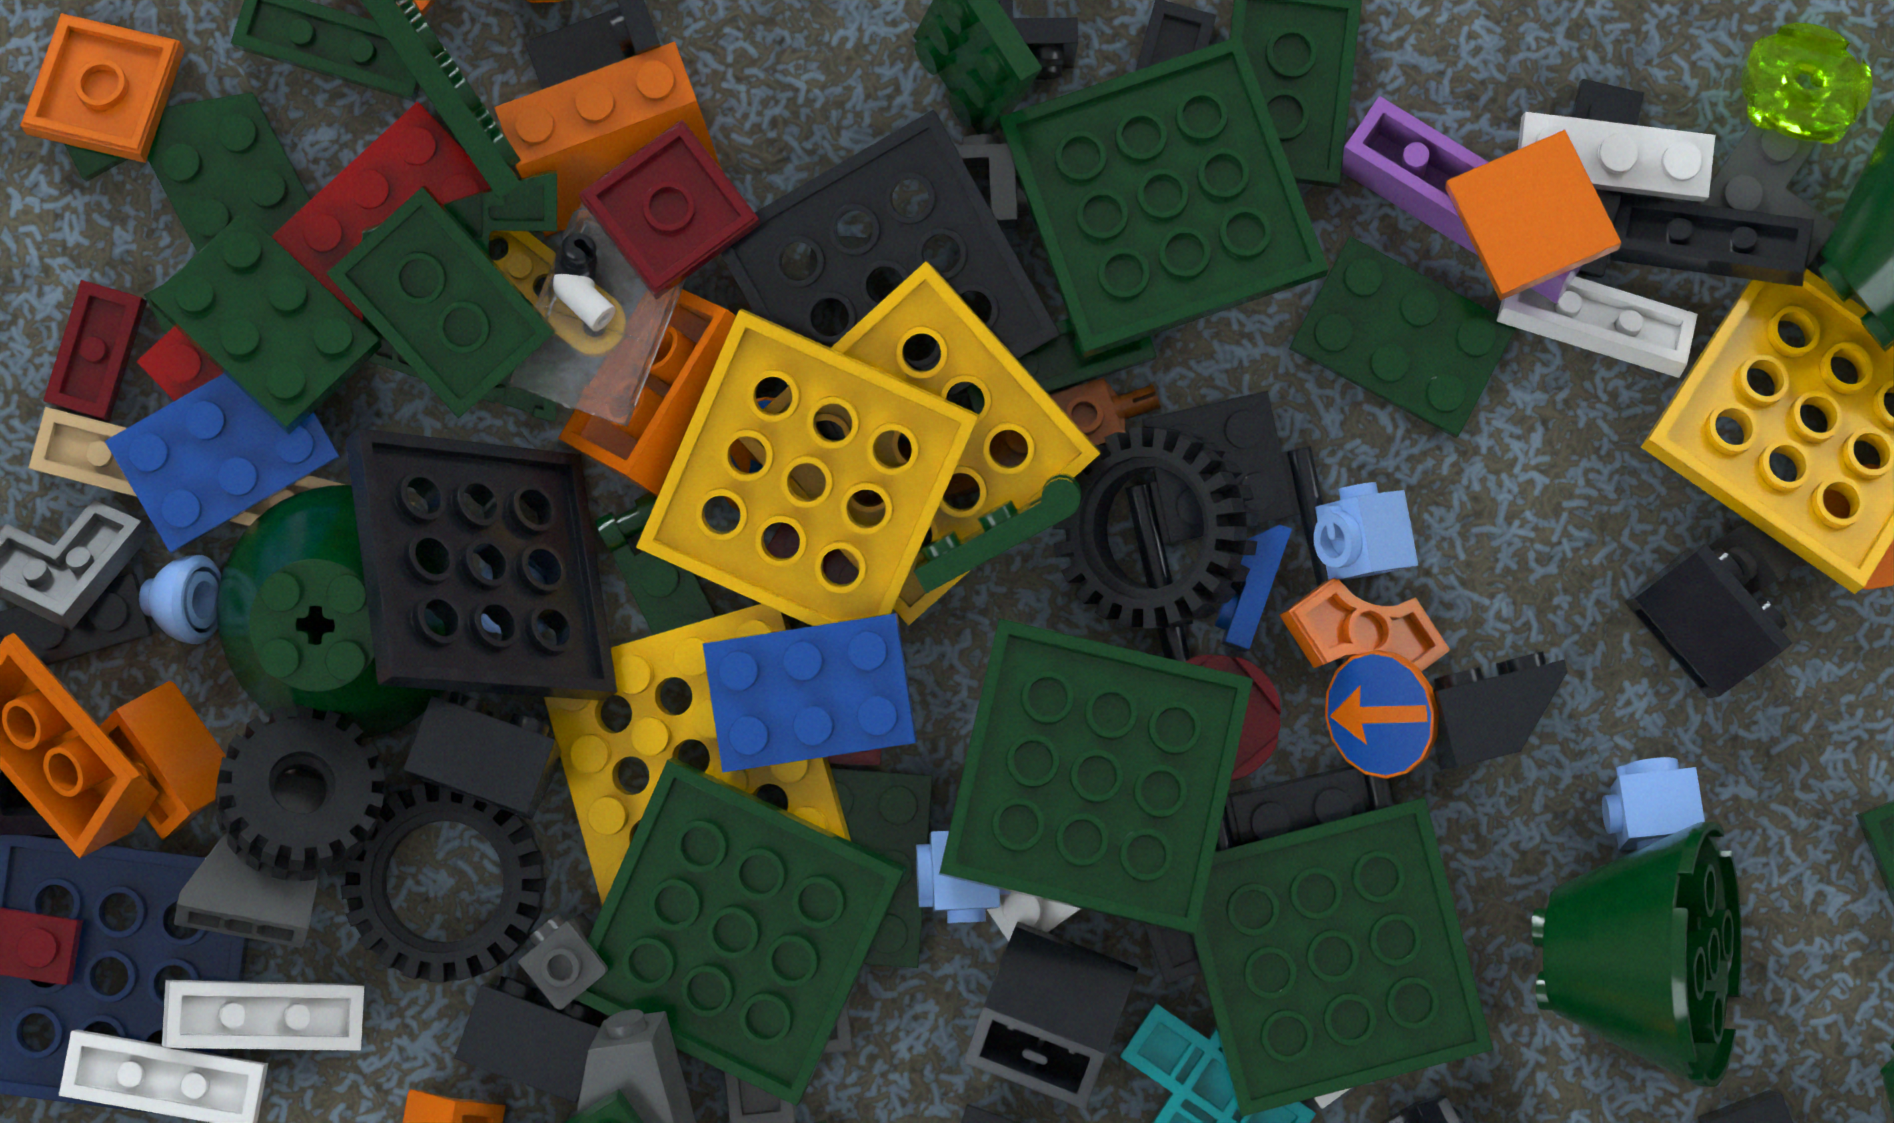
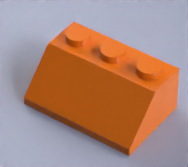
M675 41L494 107L504 135L521 159L520 162L515 164L521 179L547 170L557 171V231H543L545 237L594 220L593 216L580 201L578 194L682 119L722 170Z
M677 286L657 300L647 290L628 321V331L624 342L613 354L607 356L558 439L658 498L736 315Z
M15 633L5 636L0 644V769L80 859L133 832L159 792L42 660Z

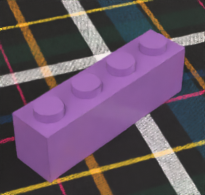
M1379 96L1345 145L1341 172L1478 256L1445 189L1447 180L1484 165L1488 161ZM1582 266L1533 286L1531 289L1557 304Z

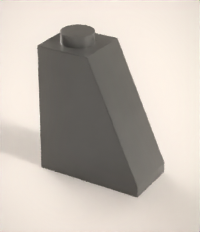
M289 770L283 773L274 785L277 801L283 808L291 812H312L320 807L326 798V788L323 781L317 774L308 770ZM226 831L180 891L174 925L303 948L309 929L320 869H317L314 880L300 881V871L288 870L286 880L272 878L273 866L263 863L259 871H256L246 865L247 852L242 849L236 855L227 845L229 833Z
M631 1009L618 1012L603 1021L588 1050L576 1115L620 1089L644 1123H696L666 1011L643 1014L640 1010Z

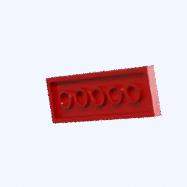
M417 101L271 237L363 322L362 312L326 274L362 241L363 228L384 222L423 186H426L442 204L490 189L491 187L468 154ZM175 326L136 361L174 401L223 374Z

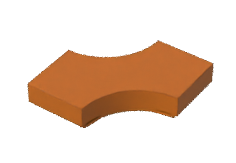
M1335 577L1323 582L1279 614L1313 668L1336 659H1349L1351 656L1378 649L1400 654L1415 664L1422 672L1450 651L1416 597L1395 606L1374 605L1353 595Z

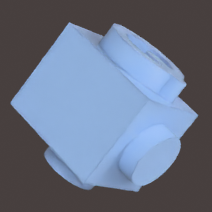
M1376 482L1362 483L1338 489L1339 501L1315 507L1318 522L1315 525L1313 534L1314 547L1317 556L1326 565L1328 580L1334 577L1339 580L1362 578L1418 566L1404 490L1378 493Z
M1676 758L1643 759L1616 767L1617 779L1610 787L1611 795H1604L1602 798L1605 829L1608 834L1616 833L1619 851L1638 850L1696 823L1705 822L1696 767L1679 769L1678 759Z
M949 831L930 832L929 844H916L919 907H932L933 912L947 911V923L986 922V909L999 908L1000 895L1011 894V892L939 875Z

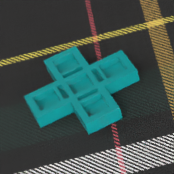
M1155 1002L1119 1054L1122 1059L1171 1092L1151 1123H1310L1316 1115L1313 1110L1301 1102H1296L1241 1117L1217 1028L1215 1027L1210 1036L1206 1038Z

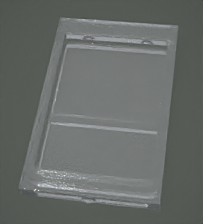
M581 202L579 209L571 215L559 247L562 245L563 240L572 233H583L593 239L597 248L595 289L616 308L615 315L599 331H593L554 293V258L535 308L553 326L556 332L514 369L509 385L513 388L563 404L567 409L574 408L628 427L686 279L656 300Z

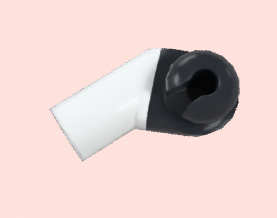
M572 233L563 240L562 245L556 252L553 275L554 293L593 331H599L614 317L616 308L595 289L597 248L595 242L586 234Z

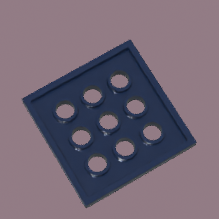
M0 835V907L44 914L41 908L43 894L48 888L60 885L65 887L73 897V910L68 918L83 920L71 985L55 984L49 987L40 984L36 980L0 975V1094L154 1113L59 1096L70 1034L73 1030L89 1031L96 1022L103 1021L111 1024L116 1029L119 1037L151 1042L153 1036L160 1030H163L165 997L160 991L159 979L162 972L171 965L183 967L188 971L192 980L243 981L249 938L199 929L194 936L183 939L176 936L168 925L169 912L177 904L180 891L206 857L105 845L79 859L67 844L59 838L36 835ZM117 893L127 894L134 900L137 906V918L134 924L124 931L111 927L105 918L106 903ZM108 957L119 959L128 970V982L125 988L116 995L102 991L96 982V969ZM35 1013L47 1016L55 1027V1038L52 1044L43 1051L31 1048L23 1037V1026L26 1020ZM184 1048L233 1057L234 1050L212 1048Z

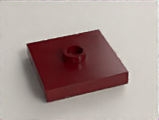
M683 119L578 194L580 201L656 300L760 225L757 215Z

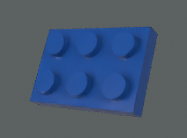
M224 373L105 440L106 445L170 553L178 551L341 458L315 412L307 417L289 435Z
M898 613L703 643L722 773L918 742Z

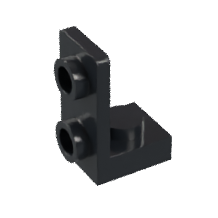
M617 0L618 8L528 40L526 48L542 90L660 47V42L644 0Z

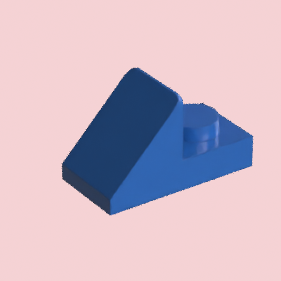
M1280 524L1247 539L1258 541L1255 555H1243L1241 564L1250 568V571L1245 581L1237 582L1242 584L1239 593H1236L1228 603L1221 604L1215 622V627L1225 630L1221 641L1222 645L1242 652L1250 649L1292 528Z

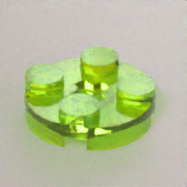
M1790 23L1780 26L1776 34L1767 36L1765 39L1763 35L1754 43L1743 65L1741 88L1748 102L1747 116L1759 128L1765 130L1773 129L1794 139L1819 141L1824 144L1837 143L1844 138L1847 130L1858 122L1870 100L1873 89L1870 68L1864 58L1858 64L1855 57L1846 51L1850 42L1831 29L1810 23ZM1799 74L1810 76L1811 85L1820 89L1811 90L1799 85L1796 82Z

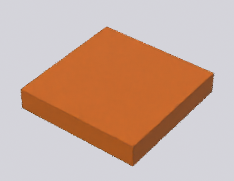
M61 13L20 126L25 134L146 163L185 49L179 40Z
M1566 130L1446 181L1445 189L1500 301L1615 252L1621 246L1622 242Z

